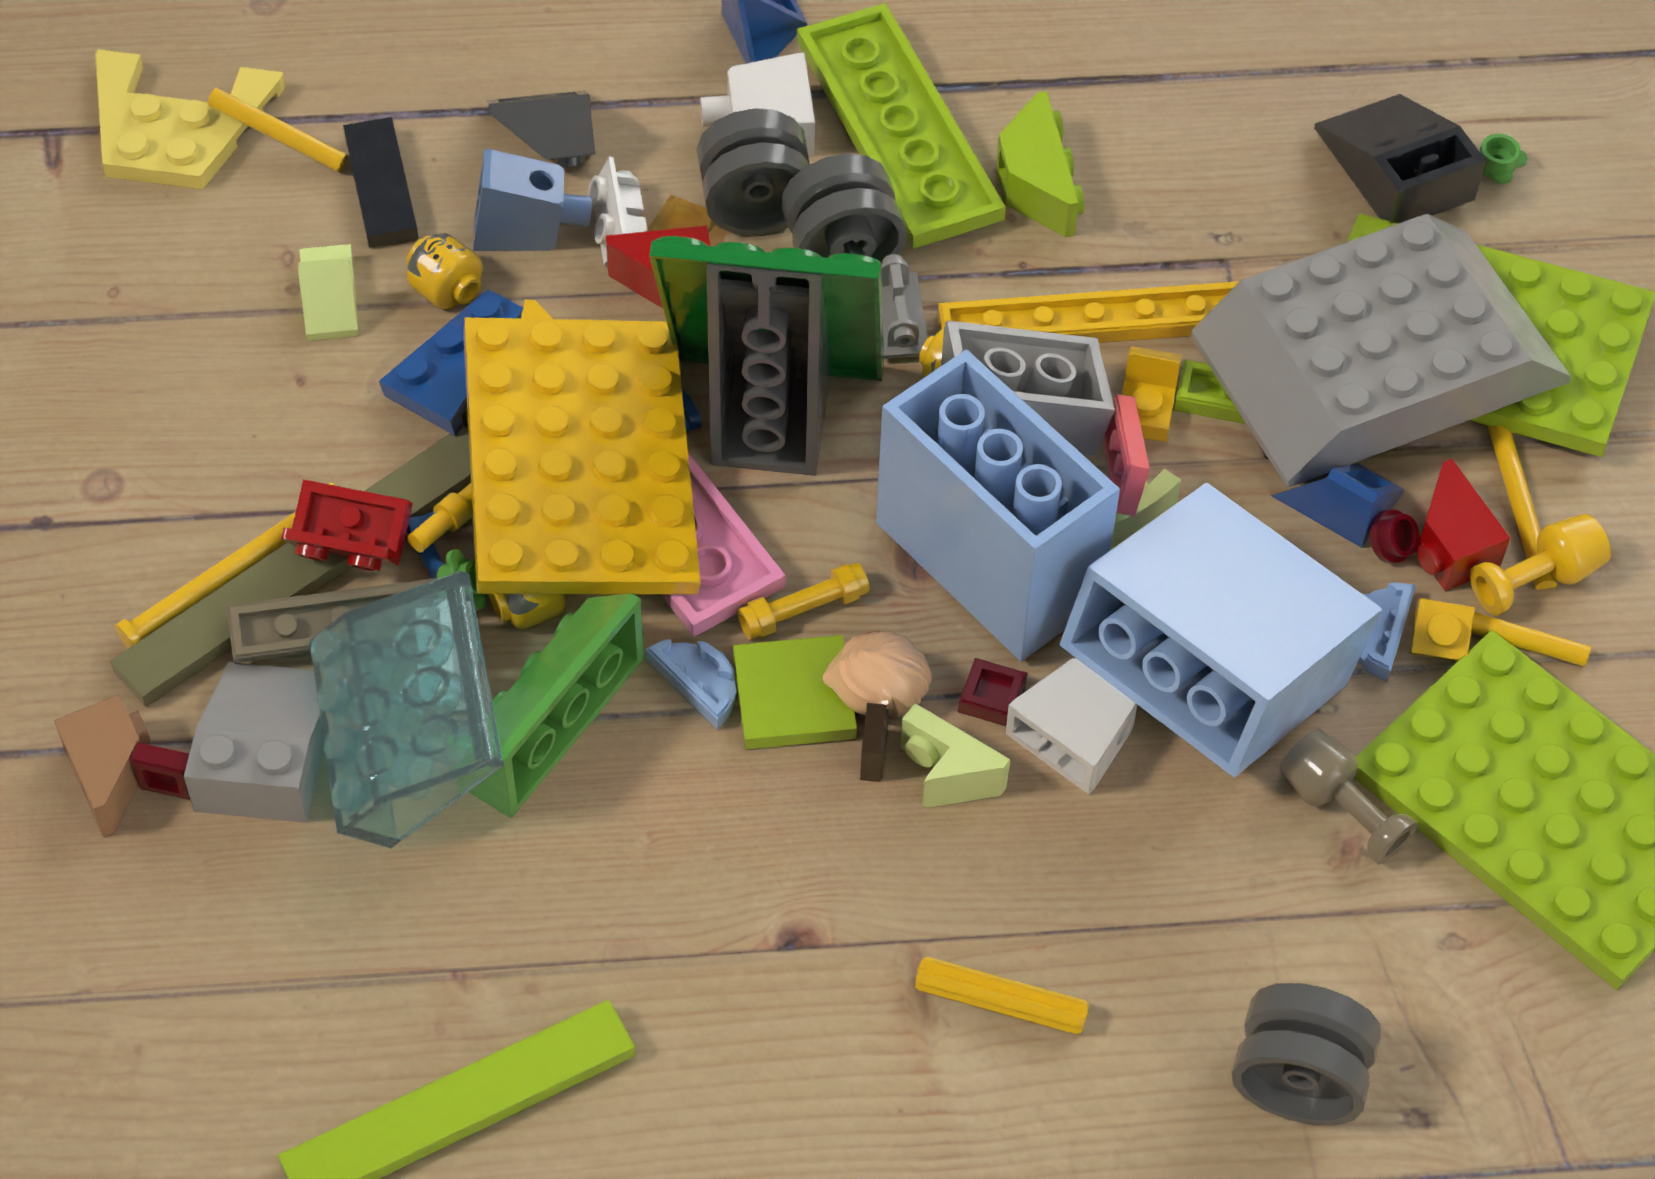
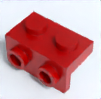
M303 479L292 529L284 527L281 539L296 547L295 555L311 560L327 562L328 555L331 553L349 557L347 565L362 570L380 572L381 564L399 567L413 503L407 499Z

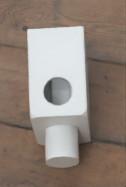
M795 53L732 66L727 71L728 95L700 97L702 127H710L716 120L737 111L754 108L777 110L793 117L803 128L808 156H814L815 119L804 53Z
M1072 658L1009 704L1006 735L1089 795L1095 789L1130 735L1134 726L1137 704L1077 658Z

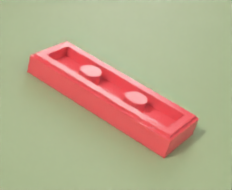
M1117 394L1113 398L1115 411L1102 443L1109 479L1120 488L1116 512L1136 516L1150 467L1135 397Z

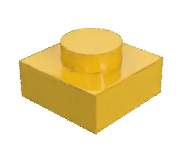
M1419 598L1409 654L1458 662L1464 655L1468 656L1475 607Z

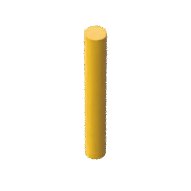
M215 88L208 98V106L337 172H340L347 162V154L219 88Z
M1474 612L1471 634L1484 637L1493 630L1515 647L1582 667L1586 666L1591 650L1589 645Z

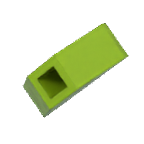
M1041 91L1031 98L999 134L996 171L1006 206L1064 237L1075 236L1077 215L1084 214L1085 210L1083 189L1080 184H1073V155L1071 148L1063 147L1061 142L1063 139L1061 113L1059 110H1052L1048 92Z

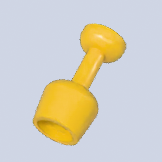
M1580 514L1548 524L1538 535V554L1505 570L1490 562L1473 566L1470 570V582L1479 603L1489 614L1498 616L1511 607L1514 600V589L1547 573H1550L1559 583L1572 585L1609 562L1611 558L1610 543L1599 522L1589 514Z

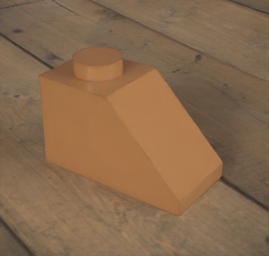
M119 694L54 720L63 748L103 838L115 833L139 786L130 759L137 742L144 744L151 742L139 711L128 714Z

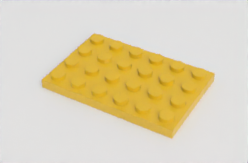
M465 317L463 334L477 594H698L701 580L677 344H672L667 322Z

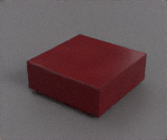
M975 658L958 702V713L1006 726L1009 704L1023 694L1027 684L1028 673Z
M137 742L130 759L141 790L190 800L184 780V773L190 753Z

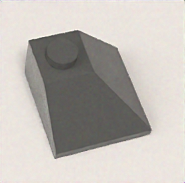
M585 90L487 100L490 115L544 159H555V164L561 167L584 165L585 155L595 154L589 93Z

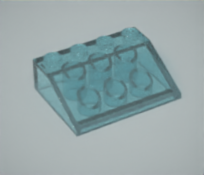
M458 571L347 611L310 640L317 701L337 833L393 848L503 767L470 575L468 573Z

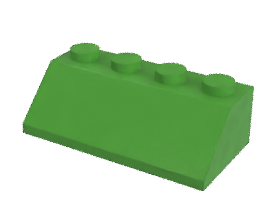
M632 593L587 598L575 614L570 612L564 616L557 626L551 642L542 652L536 651L528 658L522 669L521 677L508 692L503 690L493 699L486 718L474 732L469 730L458 740L452 754L457 786L512 819L644 660L641 598Z

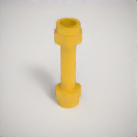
M858 562L851 565L844 564L831 569L830 579L767 603L766 599L761 597L748 602L747 606L737 610L739 623L749 640L756 637L762 638L776 632V623L836 599H840L843 605L860 599L861 595L869 593V581L864 569Z

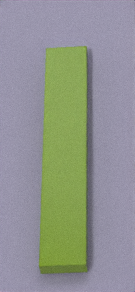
M607 999L278 1154L277 1157L287 1179H379L635 1057V1045L610 1000Z

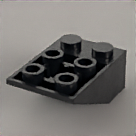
M1401 94L1315 123L1314 129L1380 219L1387 220L1390 223H1402L1424 214L1436 215L1474 201L1476 198L1486 159L1460 125Z

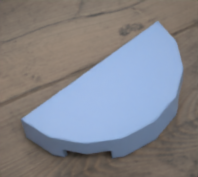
M1393 582L1389 583L1385 589L1375 590L1370 594H1363L1380 606L1382 611L1358 663L1367 672L1385 681H1388L1416 588L1414 584Z
M667 639L645 649V660L718 730L731 716L737 698L734 669L725 655L703 641H698V645L687 642L672 643L671 639Z

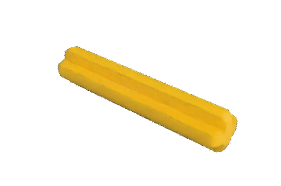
M923 957L916 973L915 987L922 992L1073 1034H1080L1085 1027L1089 1003L1084 999L932 957Z

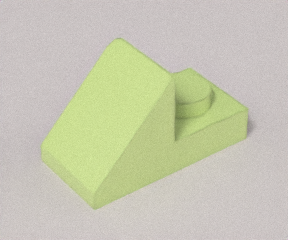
M351 244L300 249L298 274L307 341L359 336Z
M916 703L902 718L900 748L905 750L915 763L923 767H933L924 781L922 802L924 807H936L1001 796L1005 791L1010 765L1008 757Z

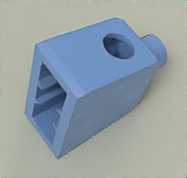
M484 149L475 207L473 251H550L556 247L560 224L589 227L592 197L564 194V169L558 164Z

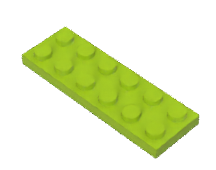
M886 3L797 29V44L802 53L805 54L807 62L858 153L878 161L888 173L895 192V202L901 211L907 229L906 238L912 249L1005 220L1006 207Z

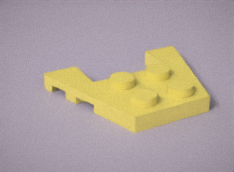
M97 49L95 57L102 165L105 176L108 178L204 189L237 149V139L248 126L208 106L207 102L134 93L143 70L140 54ZM240 67L231 95L263 111V107L272 96L278 99L284 91L286 85L283 72Z

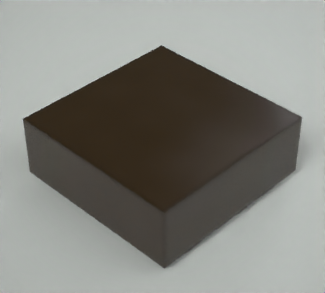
M867 703L861 751L860 780L880 782V778L883 779L889 709H886L887 705Z

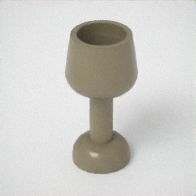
M1315 729L1304 736L1288 752L1280 765L1282 773L1306 803L1312 806H1323L1336 799L1372 834L1368 840L1367 849L1370 857L1378 865L1395 855L1409 841L1418 828L1419 824L1406 814H1394L1387 818L1351 783L1358 770L1356 756L1321 729Z

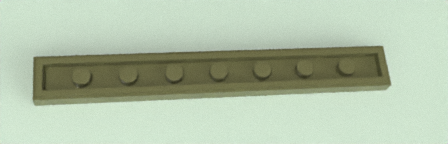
M462 426L456 436L450 433L365 491L409 500L413 503L410 518L417 515L420 517L433 512L434 506L448 494H458L471 483L469 431ZM287 542L112 659L110 663L113 672L146 707L232 649L226 605L313 594L351 568V566L347 565L349 557L329 553L327 562L311 560L295 555L296 547Z

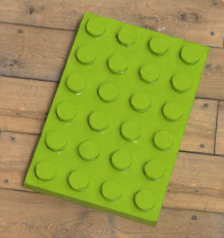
M1358 213L1347 242L1399 223H1390L1384 219ZM1476 244L1571 375V378L1567 384L1525 398L1470 421L1488 426H1502L1513 433L1603 457L1654 305L1655 291Z
M1491 630L1468 651V656L1464 655L1356 756L1358 770L1354 779L1397 814L1402 813L1411 816L1419 824L1418 831L1618 991L1655 952V754L1503 637Z

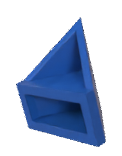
M721 0L722 16L746 64L776 58L796 37L797 29L808 24L796 0Z
M1353 464L1332 468L1327 478L1271 496L1362 548L1369 539L1371 525L1375 516L1383 510L1392 509L1405 489L1361 464Z

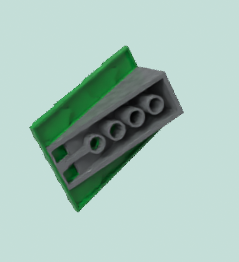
M665 236L656 238L655 241L652 240L649 257L672 344H677L679 361L709 363L711 465L816 476L830 377L836 376L882 381L883 378L882 263L872 257L849 253L833 254L828 258H824L813 251L799 248H777L771 252H765L758 246L740 242H722L715 246H708L700 240L680 236Z

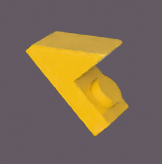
M1131 346L1128 354L1122 395L1135 397L1143 438L1167 442L1182 355Z

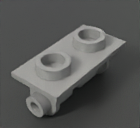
M897 254L888 255L882 261L884 359L919 356L921 348L927 339L917 272L910 273L908 263Z

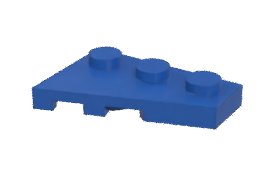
M487 289L379 380L383 395L456 436L464 424L461 415L467 408L463 334L465 317L521 318L523 307Z

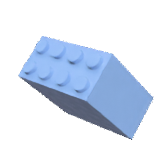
M966 349L882 406L876 523L1022 662L1065 630L1088 566L1110 551L1120 488Z
M1206 482L1088 566L1059 645L1235 778L1347 686L1382 608Z

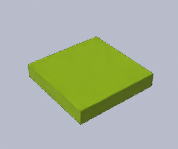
M843 635L733 645V659L745 750L856 739L857 726L854 711L848 708L835 691L827 686L822 679V675L825 673L829 663L844 647Z

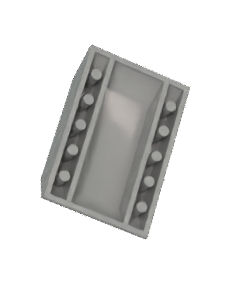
M1429 214L1421 215L1243 279L1191 330V338L1287 488L1329 473L1332 468L1356 463L1544 391L1569 383L1571 375L1468 233Z

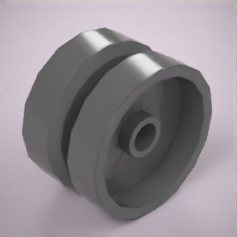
M759 108L733 112L716 120L702 133L696 148L708 217L719 228L736 235L761 236L777 233L788 228L782 210V193L790 179L810 164L803 128L793 117L777 110Z
M847 153L818 160L805 166L792 177L782 193V210L787 226L792 233L794 248L813 251L824 258L840 253L865 255L875 258L882 263L883 259L888 255H899L906 244L907 229L901 211L895 202V192L890 177L881 163L868 156Z
M1276 983L1259 989L1251 998L1244 1024L1246 1038L1238 1046L1232 1069L1234 1087L1246 1100L1257 1107L1287 1120L1311 1125H1339L1354 1121L1364 1110L1370 1085L1368 1069L1375 1063L1381 1039L1379 1021L1369 1009L1351 997L1328 988L1303 983Z

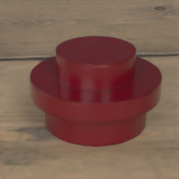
M1396 509L1379 512L1372 522L1369 534L1374 553L1385 563H1399L1408 556H1411L1419 544V529L1415 520L1410 515Z

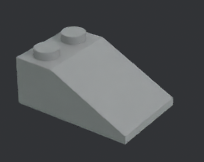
M228 662L196 727L184 773V780L194 812L307 823L338 687V672Z

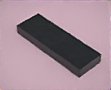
M392 117L343 125L369 248L419 239Z

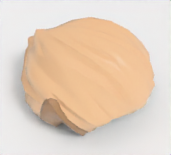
M875 630L852 637L849 642H846L842 650L827 666L822 679L827 686L835 691L845 705L856 713L866 715L867 703L887 705L886 709H889V719L895 720L897 716L901 717L906 714L914 703L920 704L921 699L929 691L932 673L924 654L908 638L893 632Z

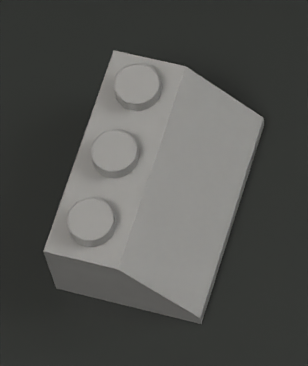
M955 321L946 322L941 366L967 349L1081 454L1096 456L1115 411L1098 338Z

